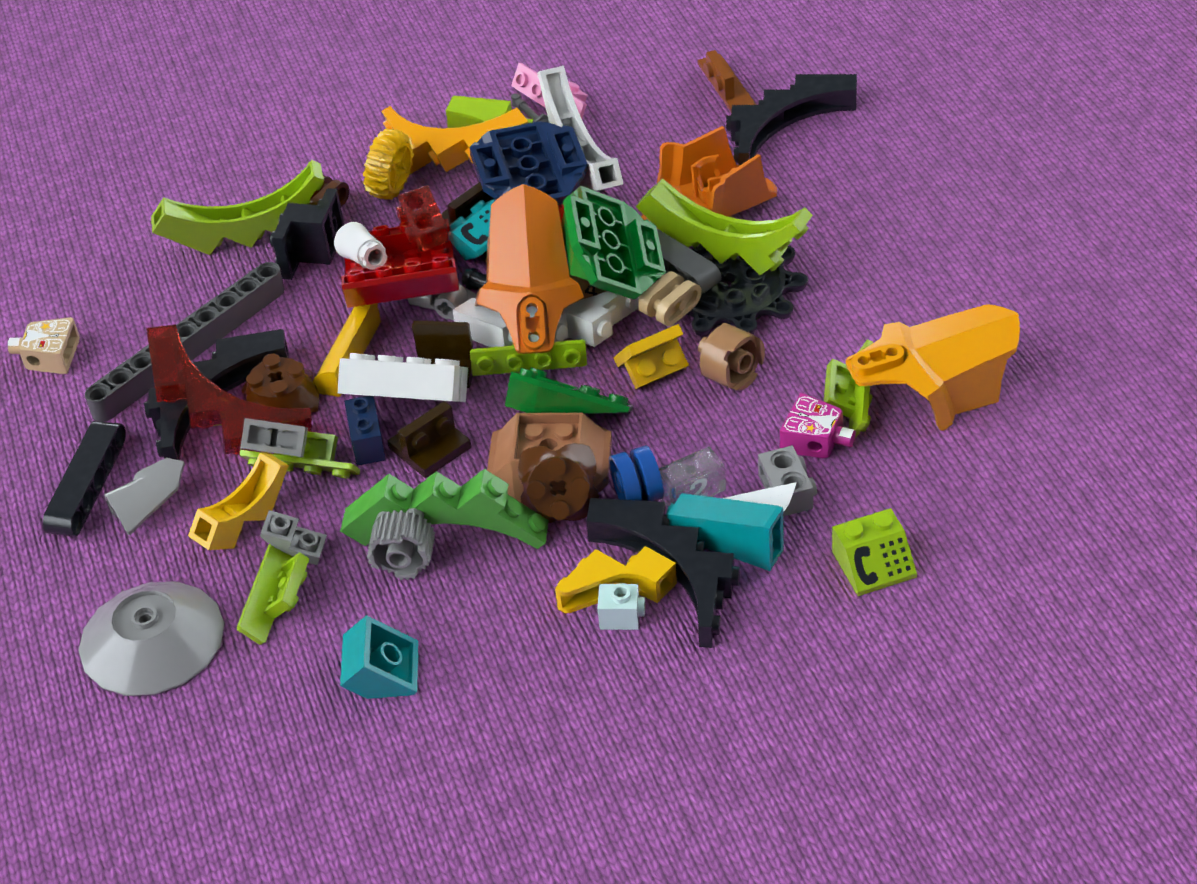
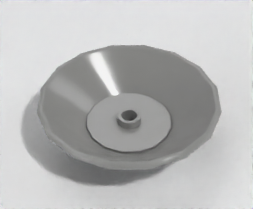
M177 581L148 582L120 592L97 609L83 629L79 655L84 672L102 689L124 696L157 695L184 685L207 668L221 647L225 623L218 604L200 588Z

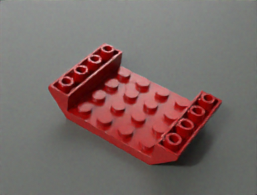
M432 217L424 223L416 224L415 221H406L400 223L398 227L389 228L388 225H380L374 227L372 231H368L386 248L385 253L388 258L384 266H379L375 270L364 268L357 262L344 258L345 275L341 276V285L347 308L459 291L452 243L445 235L450 231L448 219L442 220V217Z

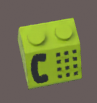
M891 508L832 526V553L857 596L917 578V571L905 530Z

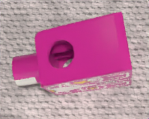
M800 393L780 429V448L793 445L797 455L828 458L836 444L851 448L855 440L856 430L843 427V411L841 408Z

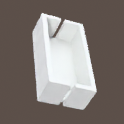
M350 353L349 359L340 358L337 393L466 402L468 367L459 366L460 361L449 359H435V364H431V359L406 357V362H403V357L378 355V361H376L375 355Z

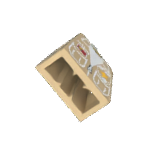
M69 317L29 323L23 338H9V353L20 354L23 364L28 370L67 374L80 340L74 318Z

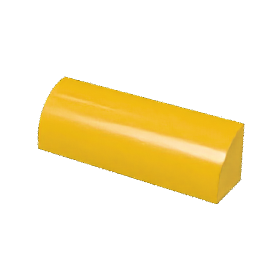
M378 303L357 306L352 309L313 380L319 394L341 397L342 394L337 393L340 358L349 359L350 353L364 354L381 322Z

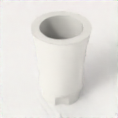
M347 223L336 233L334 246L340 256L353 260L362 267L371 270L384 266L388 258L385 253L386 248L361 223Z

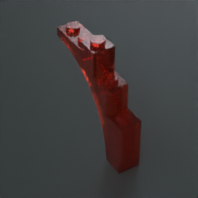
M176 324L146 328L157 402H175L186 398L191 428H209L213 425H221L225 454L233 453L239 455L240 450L254 451L240 448L245 418L303 426L308 428V432H312L310 408L285 409L262 406L242 400L220 389L207 379L189 359L181 344Z

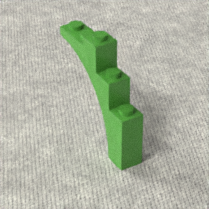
M483 469L462 486L436 471L414 489L391 474L386 475L345 508L340 532L366 546L370 542L373 524L379 512L389 511L393 513L394 510L396 512L402 510L406 513L408 509L415 508L424 513V519H427V523L470 525L494 530L517 538L539 549L546 544L549 520L507 494L509 484L486 469Z

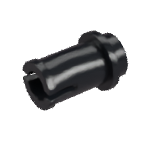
M476 268L466 269L462 276V284L469 290L472 288L480 289L486 284V274L478 272Z

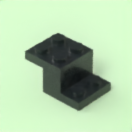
M327 188L323 198L319 199L318 205L288 203L284 213L280 214L277 228L271 233L270 243L274 247L276 254L275 263L280 267L282 279L292 280L300 262L331 265L336 253L334 239L338 230L344 225L337 189Z

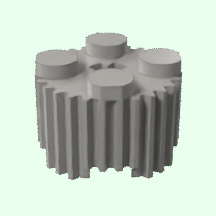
M415 508L408 509L406 513L402 510L399 512L394 510L393 513L389 511L379 512L373 524L367 559H369L368 563L371 564L372 568L379 570L382 567V570H388V573L394 572L395 577L403 580V578L409 580L410 577L415 579L418 571L422 572V569H426L431 560L435 532H433L434 528L431 527V523H427V519H424V513Z

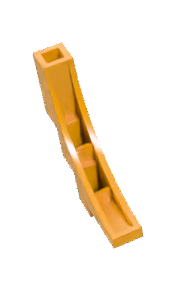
M391 106L382 110L386 119L382 123L386 129L403 131V133L408 134L412 138L414 146L412 153H414V157L412 158L411 173L432 161L435 166L440 164L445 172L450 171L468 159L473 164L470 156V146L474 142H478L485 133L490 130L529 123L518 107L488 121L458 128L425 127L401 117Z

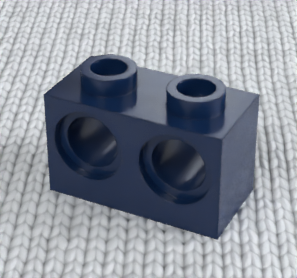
M374 396L344 400L356 465L386 460Z

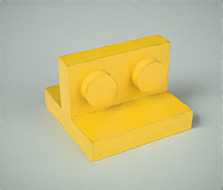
M679 324L632 343L613 357L618 368L625 365L635 389L689 366L677 340L683 335Z

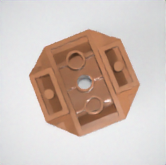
M516 413L503 428L492 432L487 471L508 483L507 494L521 503L523 484L519 478L518 466L520 456L524 450L535 446H546L556 451L567 444H584L590 446L596 460V474L593 483L599 493L609 483L610 470L608 459L611 456L612 433L598 426L584 413ZM562 479L559 482L553 480L551 482L553 485L552 490L555 492L558 490L564 491L566 489L564 488L566 482Z

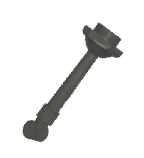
M521 94L511 95L513 107H518L520 111L525 112L534 122L542 121L549 123L548 116L546 114L539 116L534 112L527 102L521 99Z

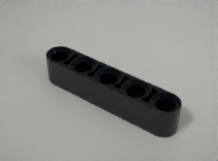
M93 421L90 424L44 513L43 529L45 533L75 537L80 534L124 446L126 431L123 424Z

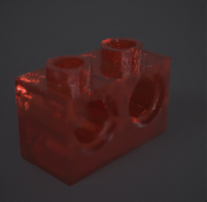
M428 185L397 195L399 207L395 208L400 223H406L405 233L410 244L415 243L418 252L449 242L447 225Z

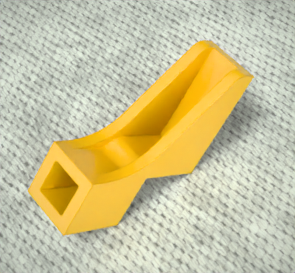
M646 546L637 555L631 556L626 566L595 549L587 558H583L567 577L562 578L555 588L557 608L564 613H572L597 604L599 584H638L639 596L658 603L677 584L676 563Z

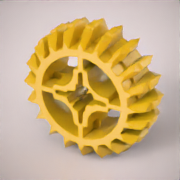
M384 129L379 132L378 136L373 139V144L369 146L370 150L368 155H366L367 159L364 164L365 171L363 176L365 178L363 184L365 185V190L375 198L393 200L404 189V184L408 182L407 178L411 174L410 169L413 165L412 158L414 153L412 151L414 146L412 138L408 134L403 133V131Z

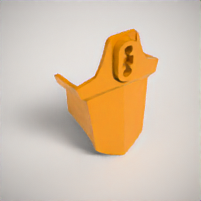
M986 304L912 327L901 322L884 324L881 338L865 349L849 356L846 359V367L858 386L881 384L909 385L929 401L939 430L943 431L953 424L956 414L999 402L1001 383L1007 360L1017 351L1019 343V315L1010 309Z

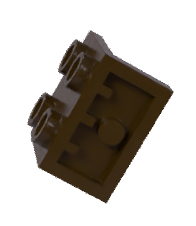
M413 321L412 330L417 357L431 359V364H435V359L460 361L459 366L468 367L467 388H470L473 378L470 360V350L473 349L470 324L468 322Z

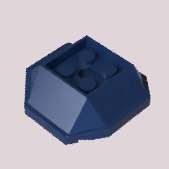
M538 121L495 129L485 133L478 142H474L470 146V156L482 189L496 200L511 189L525 184L546 193L560 205L563 204V200L579 187L588 171L587 160L571 126L563 125L560 127L553 123Z

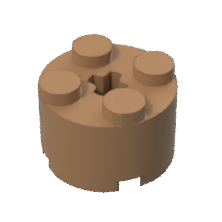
M728 323L721 324L708 337H703L698 345V351L701 353V375L730 389L740 391L747 388L758 375V373H755L758 363L762 365L765 357L764 343L760 338Z

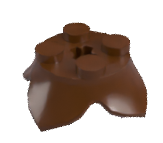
M277 354L266 355L263 358V362L252 369L246 378L247 382L241 390L242 394L246 396V410L249 418L273 422L279 417L284 408L297 414L318 412L319 393L311 380L313 372L304 368L302 363L294 359L279 357Z
M571 443L556 451L546 446H535L522 452L518 466L519 478L523 484L521 503L549 520L548 523L557 520L579 521L586 518L590 499L599 498L598 490L593 483L596 474V460L590 446ZM562 479L566 482L564 484V488H566L564 491L558 490L555 492L552 490L553 485L551 482L553 480L559 482Z

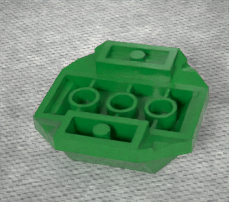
M583 186L578 187L563 200L564 213L561 226L570 275L589 281L591 286L635 300L666 272L657 226L648 219L643 220L638 212L624 201Z

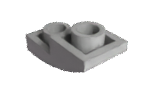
M269 510L260 537L288 555L295 556L301 552L309 558L308 563L318 565L327 535L298 527V518Z

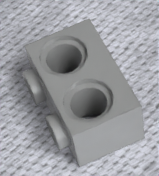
M245 418L240 448L304 457L308 428Z
M793 445L758 454V476L764 489L797 482L790 503L783 512V516L813 509V496L817 495L816 483L813 477L808 478L804 458L802 456L798 457Z

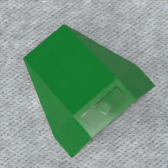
M530 367V370L520 368L519 373L511 372L505 401L506 407L526 413H624L632 411L633 405L627 403L629 399L627 397L614 393L606 397L599 394L600 389L588 385H581L578 388L547 378L546 371Z

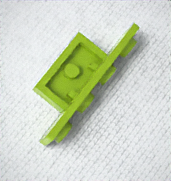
M583 339L554 342L553 349L550 352L519 354L516 352L514 345L471 349L472 375L481 376L520 372V368L530 370V367L540 370L583 367L587 365L586 343Z
M867 339L859 351L873 344V341ZM831 359L826 368L824 402L841 408L843 415L849 417V428L856 430V438L860 432L866 431L871 420V416L868 415V408L872 401L870 386H858L849 373L846 364Z
M307 432L304 457L272 454L289 465L287 471H293L294 467L304 468L303 472L314 475H321L322 471L332 472V476L349 479L350 474L360 475V468L354 464L334 461L338 437L333 434ZM240 450L239 456L248 461L247 465L254 466L260 452Z
M271 544L268 545L237 625V630L259 645L266 642L274 619L285 611L290 612L298 602V589L307 577L305 570L309 562L308 557L301 552L291 556Z

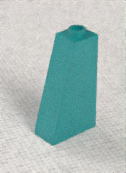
M682 493L675 504H670L667 509L666 515L670 526L699 527V540H705L706 549L721 553H734V559L767 571H771L784 550L783 507Z

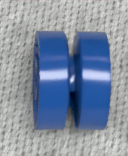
M645 445L631 449L630 457L626 452L609 456L610 475L618 499L642 501L643 498L644 501H656L663 498L664 490L661 474L649 446Z

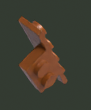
M716 50L706 52V58L697 60L699 67L730 112L732 111V105H756L723 56L718 54Z

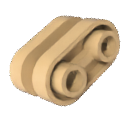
M672 271L667 272L639 296V311L649 317L656 316L658 322L666 326H672L697 305L701 297V287L690 280L684 281L682 276Z

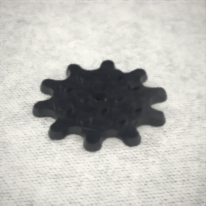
M701 244L691 249L713 262L718 267L722 277L718 284L701 295L697 305L686 314L694 317L691 325L695 334L706 336L715 326L723 323H728L754 334L757 328L756 320L763 315L774 316L778 319L789 318L794 306L790 301L783 298L782 295L789 292L802 291L808 283V277L805 274L789 272L784 269L786 265L793 261L795 249L787 246L788 248L781 256L784 259L781 265L774 271L768 269L762 275H759L740 255L734 260L729 257L721 264ZM730 281L731 286L729 287L728 284H724L722 282Z

